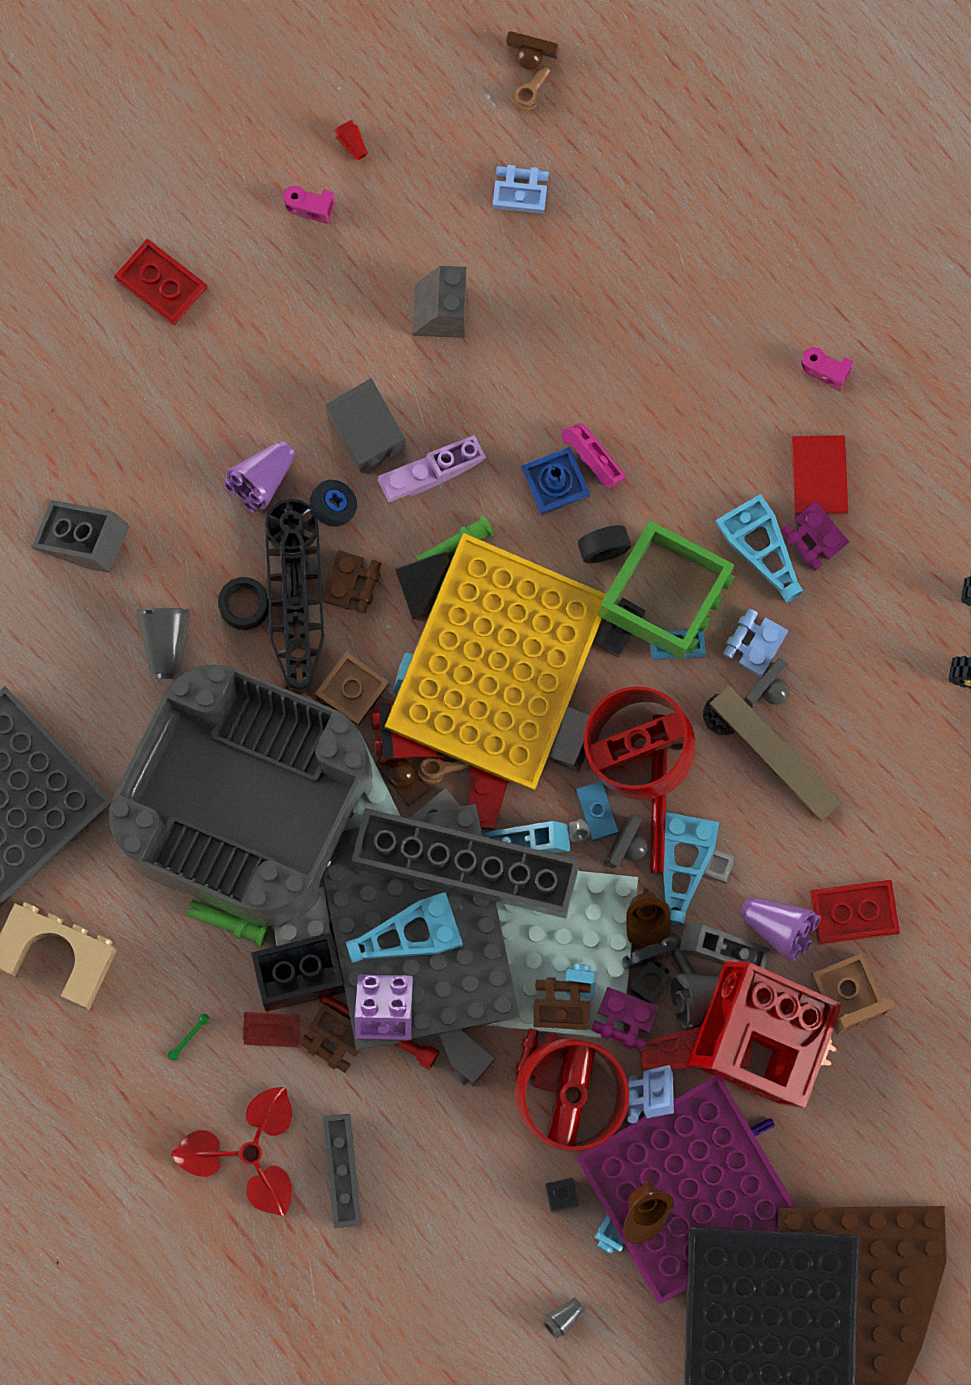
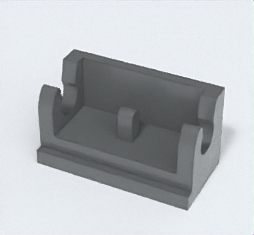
M567 707L548 758L553 759L554 763L579 772L586 756L584 750V730L590 716L589 714Z

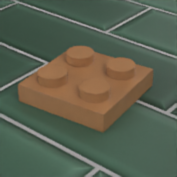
M346 651L315 692V696L359 726L389 686L390 681Z

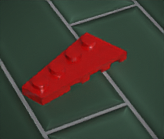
M470 766L468 805L476 804L481 829L494 830L509 781Z
M701 1026L646 1040L643 1051L641 1050L642 1070H650L670 1065L672 1070L696 1069L689 1066L688 1062ZM751 1040L748 1041L739 1066L742 1069L753 1067Z

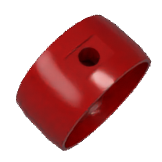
M640 686L627 687L609 694L593 709L584 730L585 755L593 773L608 789L626 798L650 800L670 793L684 781L694 762L696 740L690 720L676 701L652 688ZM649 702L666 706L674 711L597 742L600 732L609 718L626 706ZM637 739H646L644 747L641 749L634 748V743ZM684 741L682 752L676 764L668 773L654 782L637 786L623 785L608 779L602 774L633 760L647 759L656 751Z
M566 1038L549 1042L538 1048L528 1057L517 1077L515 1103L522 1123L536 1139L559 1150L577 1152L597 1147L617 1131L628 1109L629 1088L621 1065L610 1052L590 1041ZM566 1046L547 1135L544 1136L534 1125L527 1109V1083L533 1069L544 1056ZM596 1052L606 1061L615 1078L617 1089L616 1104L608 1123L597 1134L589 1139L575 1143L583 1105L587 1100V1087ZM570 1087H575L578 1091V1097L574 1102H568L565 1097V1093Z

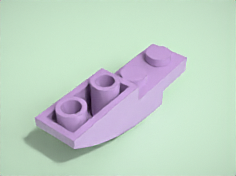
M475 435L430 452L423 459L379 475L377 480L388 502L407 495L412 497L446 482L481 463L486 457Z

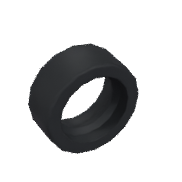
M614 525L597 529L584 535L578 540V547L583 562L589 564L618 557L631 548V543L626 528L622 525Z
M238 577L230 580L219 593L218 606L222 618L229 626L238 630L256 628L266 619L269 613V602L265 588L260 582L250 577ZM242 588L254 591L260 601L257 612L252 617L246 619L234 616L228 607L231 594Z

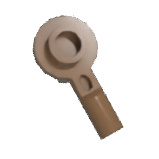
M542 66L530 84L525 83L514 92L513 103L516 108L522 111H529L536 107L538 103L537 90L550 73L547 67Z
M427 758L419 764L417 775L424 783L436 784L441 781L445 773L467 769L471 765L459 760L442 762L441 759Z

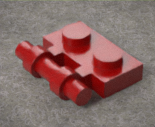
M529 1028L526 1038H523L521 1043L523 1050L520 1062H517L515 1066L517 1073L514 1082L517 1081L523 1064L534 1051L549 1042L566 1038L547 1033L545 1042L540 1043L536 1041L539 1031ZM566 1046L548 1053L539 1061L538 1067H535L531 1073L532 1076H536L533 1084L534 1088L556 1093Z

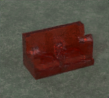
M244 1012V1045L299 1048L300 1015Z

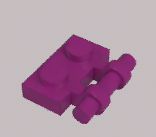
M816 501L794 518L801 526L797 531L790 524L781 529L787 537V543L790 546L793 545L803 556L801 558L805 564H809L814 571L823 565L816 557L819 553L822 552L827 559H830L849 543L848 539ZM806 533L816 544L812 549L801 539Z
M607 987L597 1014L607 1017L605 1024L595 1020L591 1031L601 1034V1038L607 1040L612 1038L622 1042L624 1047L630 1049L635 1047L643 1051L646 1040L637 1037L638 1030L646 1033L650 1032L659 1006ZM615 1021L630 1026L629 1032L626 1033L614 1028Z

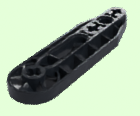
M287 499L278 502L270 509L265 522L270 642L287 687L296 694H304L309 691L313 684L324 644L319 525L309 504L301 500ZM309 512L312 517L303 522L302 516ZM289 523H295V529H289ZM304 529L312 532V536L307 537L303 535ZM315 539L317 541V547L311 546ZM269 541L275 548L269 549ZM317 553L318 572L306 571L305 554ZM270 556H281L282 573L270 574ZM286 563H292V571H290L292 598H288ZM296 564H302L303 597H299ZM318 579L319 597H308L307 580ZM271 581L282 582L283 598L272 600ZM320 604L321 623H309L308 606ZM272 607H283L284 624L273 625ZM294 624H300V638H295ZM321 630V640L318 649L310 648L309 631ZM273 632L285 633V650L277 651L273 641ZM295 649L305 651V654L300 658H295L291 655ZM316 656L313 669H311V657ZM280 658H286V670H284ZM296 668H301L302 683L296 682Z

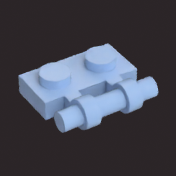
M508 165V167L497 166L496 177H506V182L495 181L493 209L544 214L547 186L537 185V182H548L549 171H541L537 167L521 169L516 168V165ZM514 179L529 180V184L515 183Z
M748 609L745 616H741L737 623L739 626L733 637L730 636L726 641L727 647L723 655L732 659L734 654L738 652L743 655L738 665L762 678L789 630L767 618L763 620L760 626L755 624L754 620L758 613ZM747 632L755 635L749 646L742 643Z
M670 1065L643 1071V1079L640 1080L634 1075L627 1078L629 1103L626 1115L629 1123H636L641 1111H644L646 1118L674 1113L673 1071Z

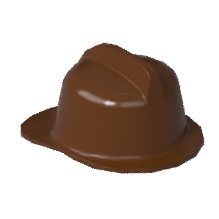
M644 889L643 893L636 895L630 901L626 913L628 941L635 948L642 949L657 943L661 944L664 939L669 937L670 933L669 905L658 895L650 893L648 889Z
M645 1181L642 1187L634 1190L629 1195L627 1201L629 1213L623 1226L625 1239L628 1242L640 1244L654 1238L663 1227L674 1204L673 1197L654 1186L651 1181Z

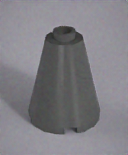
M189 608L137 609V617L151 674H157V679H173V673L179 672L191 616Z
M676 974V977L671 980L672 1004L678 1005L680 1013L675 1015L682 1028H691L703 1023L720 976Z

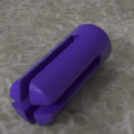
M769 1118L750 1129L757 1136L774 1127L775 1123L772 1118Z

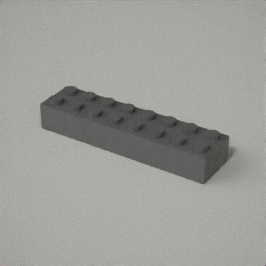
M365 808L351 860L353 867L565 919H567L580 866V860L368 808Z

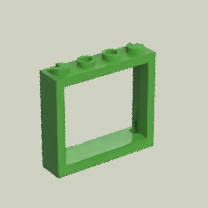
M649 520L603 599L597 616L683 660L687 652L692 653L696 648L699 640L695 637L698 632L704 633L711 620L708 617L711 609L714 611L718 609L723 599L720 596L722 589H729L735 577L731 574L734 564ZM653 540L719 574L683 640L616 605Z

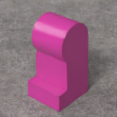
M293 185L288 187L283 195L286 209L290 213L328 224L335 204L334 192L324 189L321 196L305 192L302 187Z
M810 347L803 353L801 366L806 374L840 391L852 370L854 361L844 357L840 363L826 356L820 348Z

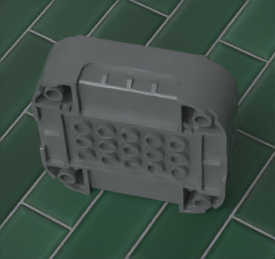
M216 664L204 665L182 674L169 686L163 695L113 796L109 812L110 828L116 843L128 861L140 874L148 879L207 902L250 923L261 926L283 925L282 923L295 918L299 919L305 915L321 896L319 884L326 867H329L331 863L330 858L337 844L343 838L341 835L349 819L354 815L353 810L360 796L368 797L373 777L372 765L359 730L342 713L233 667Z

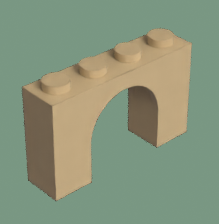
M24 902L23 906L14 904L0 933V971L16 977L29 948L35 942L45 937L62 938L68 941L74 950L75 965L61 997L89 1010L117 952L111 946L113 942L100 935L94 939L86 935L88 930L73 924L72 928L62 924L63 919L48 913L47 917L37 913L39 909Z

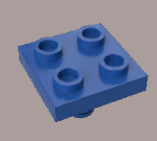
M571 447L521 465V470L541 516L590 497V492Z

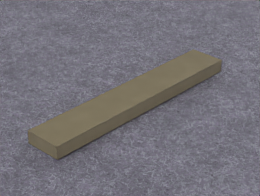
M730 685L709 704L820 822L841 803Z

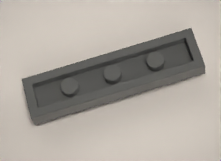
M349 1113L323 1116L334 1228L362 1225L351 1115Z

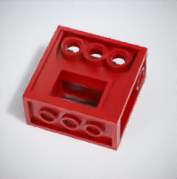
M725 961L688 1065L779 1105L806 1108L842 1003L751 962ZM749 1040L773 1050L764 1077L739 1067Z

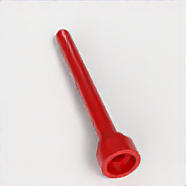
M331 996L320 999L321 1004L327 1005L350 1019L349 1008L346 1004ZM410 1040L394 1043V1045L416 1056V1060L420 1062L419 1065L428 1070L431 1069L440 1052L432 1046L426 1047L423 1045L421 1047Z

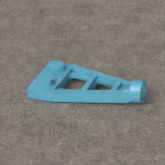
M761 494L716 520L715 523L728 544L780 592L786 603L794 600L804 592L797 582L775 514ZM763 527L767 530L770 545L761 551H756L745 542L744 537L757 528ZM773 552L778 553L783 563V568L776 573L771 572L762 562L764 557ZM791 582L789 586L784 587L785 583Z
M666 812L663 882L665 902L669 905L670 924L684 925L686 910L715 849L719 822ZM677 844L698 848L699 855L693 866L687 868L676 864L674 847ZM674 873L690 876L691 880L686 893H676L672 890V876ZM674 907H676V908H678L680 911L671 910V909L674 908Z
M446 892L419 900L363 936L347 941L346 945L351 961L354 963L363 959L438 954L463 946ZM418 917L425 919L430 933L429 939L424 942L408 941L404 935L405 925ZM392 929L396 930L401 942L400 945L388 949L380 948L377 941L379 935ZM360 944L365 947L364 953H361L360 951Z

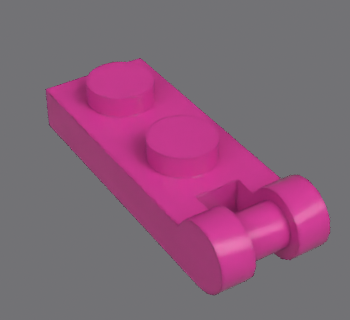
M578 423L563 430L561 434L563 442L572 444L580 454L581 460L596 474L597 480L607 489L620 484L626 478V475L584 424Z

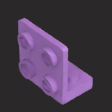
M358 975L355 1005L356 1039L411 1040L413 976Z

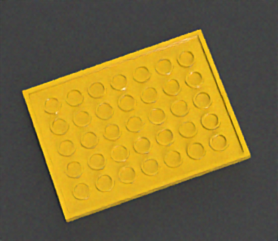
M463 533L384 729L530 791H534L602 618L597 615L606 594Z

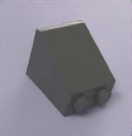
M439 266L415 284L413 336L465 338L466 267Z
M371 378L325 404L328 421L360 472L365 469L370 471L376 468L382 459L387 456L394 457L403 451V447L406 446L405 437Z

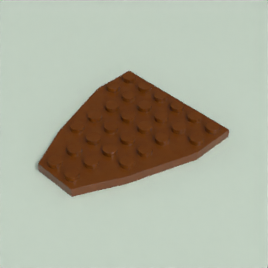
M945 1206L777 1208L778 1231L859 1235L854 1385H906L922 1350L947 1263Z

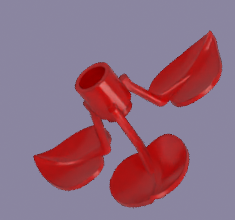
M277 1087L265 1090L255 1096L248 1104L246 1121L249 1125L258 1127L253 1142L242 1144L239 1151H219L220 1142L218 1138L206 1130L190 1133L172 1151L173 1159L183 1170L200 1177L216 1173L220 1168L219 1157L239 1156L243 1163L254 1164L259 1175L253 1176L247 1183L246 1196L248 1201L260 1211L280 1216L286 1215L292 1198L290 1178L282 1168L276 1165L269 1166L264 1172L262 1171L259 1163L262 1157V1149L258 1145L262 1131L267 1135L277 1136L284 1133L291 1124L292 1107L286 1088Z

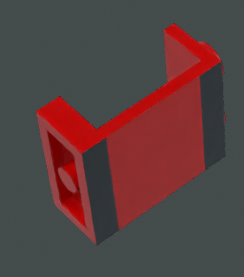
M379 705L375 713L371 715V726L373 730H376L377 740L373 742L374 756H378L379 764H384L387 759L432 757L443 761L447 756L384 729L393 705Z

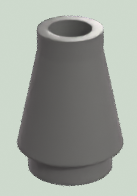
M573 1298L566 1304L547 1313V1318L543 1320V1324L555 1338L561 1335L565 1336L585 1309L576 1298Z

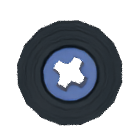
M330 479L321 482L312 491L310 508L313 515L320 522L327 526L338 527L345 525L352 519L357 509V499L347 484L339 480ZM333 498L334 502H338V506L335 507L334 503H330L329 500Z

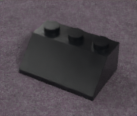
M331 933L251 952L262 1004L266 1012L345 993L341 969Z

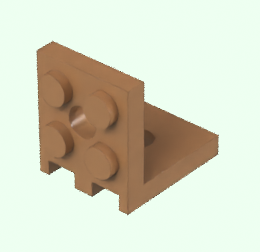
M863 953L811 974L820 994L842 1003L834 1026L837 1035L881 1016L888 1015L895 1008L891 997L882 999ZM845 981L853 983L855 986L854 995H843L840 990L841 983Z

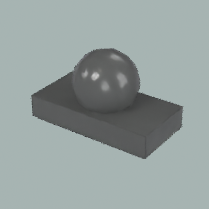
M778 658L745 696L744 701L751 708L762 696L768 703L773 705L782 704L786 701L789 695L788 686L778 678L786 670L787 663L783 659Z
M636 815L626 817L604 860L606 866L616 868L620 865L623 857L631 861H639L646 855L648 847L645 839L635 834L642 818Z

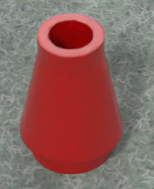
M350 120L335 129L336 139L353 156L355 161L362 159L368 154L358 124L355 125Z

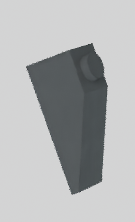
M686 924L679 951L723 965L725 961L751 962L764 969L770 948L703 924Z
M462 1030L438 1034L449 1062L455 1070L453 1076L463 1085L469 1082L474 1086L494 1063V1058Z

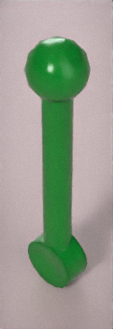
M207 1014L200 1015L199 1022L176 1049L168 1052L170 1060H177L179 1052L202 1025L209 1022L210 1018Z

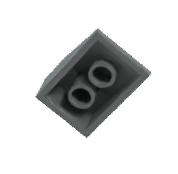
M51 500L32 548L88 569L110 573L130 525L112 511Z

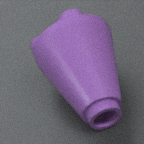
M280 441L278 444L275 443L227 470V480L224 482V486L231 494H236L243 501V505L248 511L254 513L256 510H263L272 500L291 467L296 454L293 448L286 442Z
M749 897L740 911V916L744 918V921L789 961H795L800 952L803 954L807 952L812 942L809 939L810 933L817 928L821 919L819 915L810 909L762 898L753 899Z

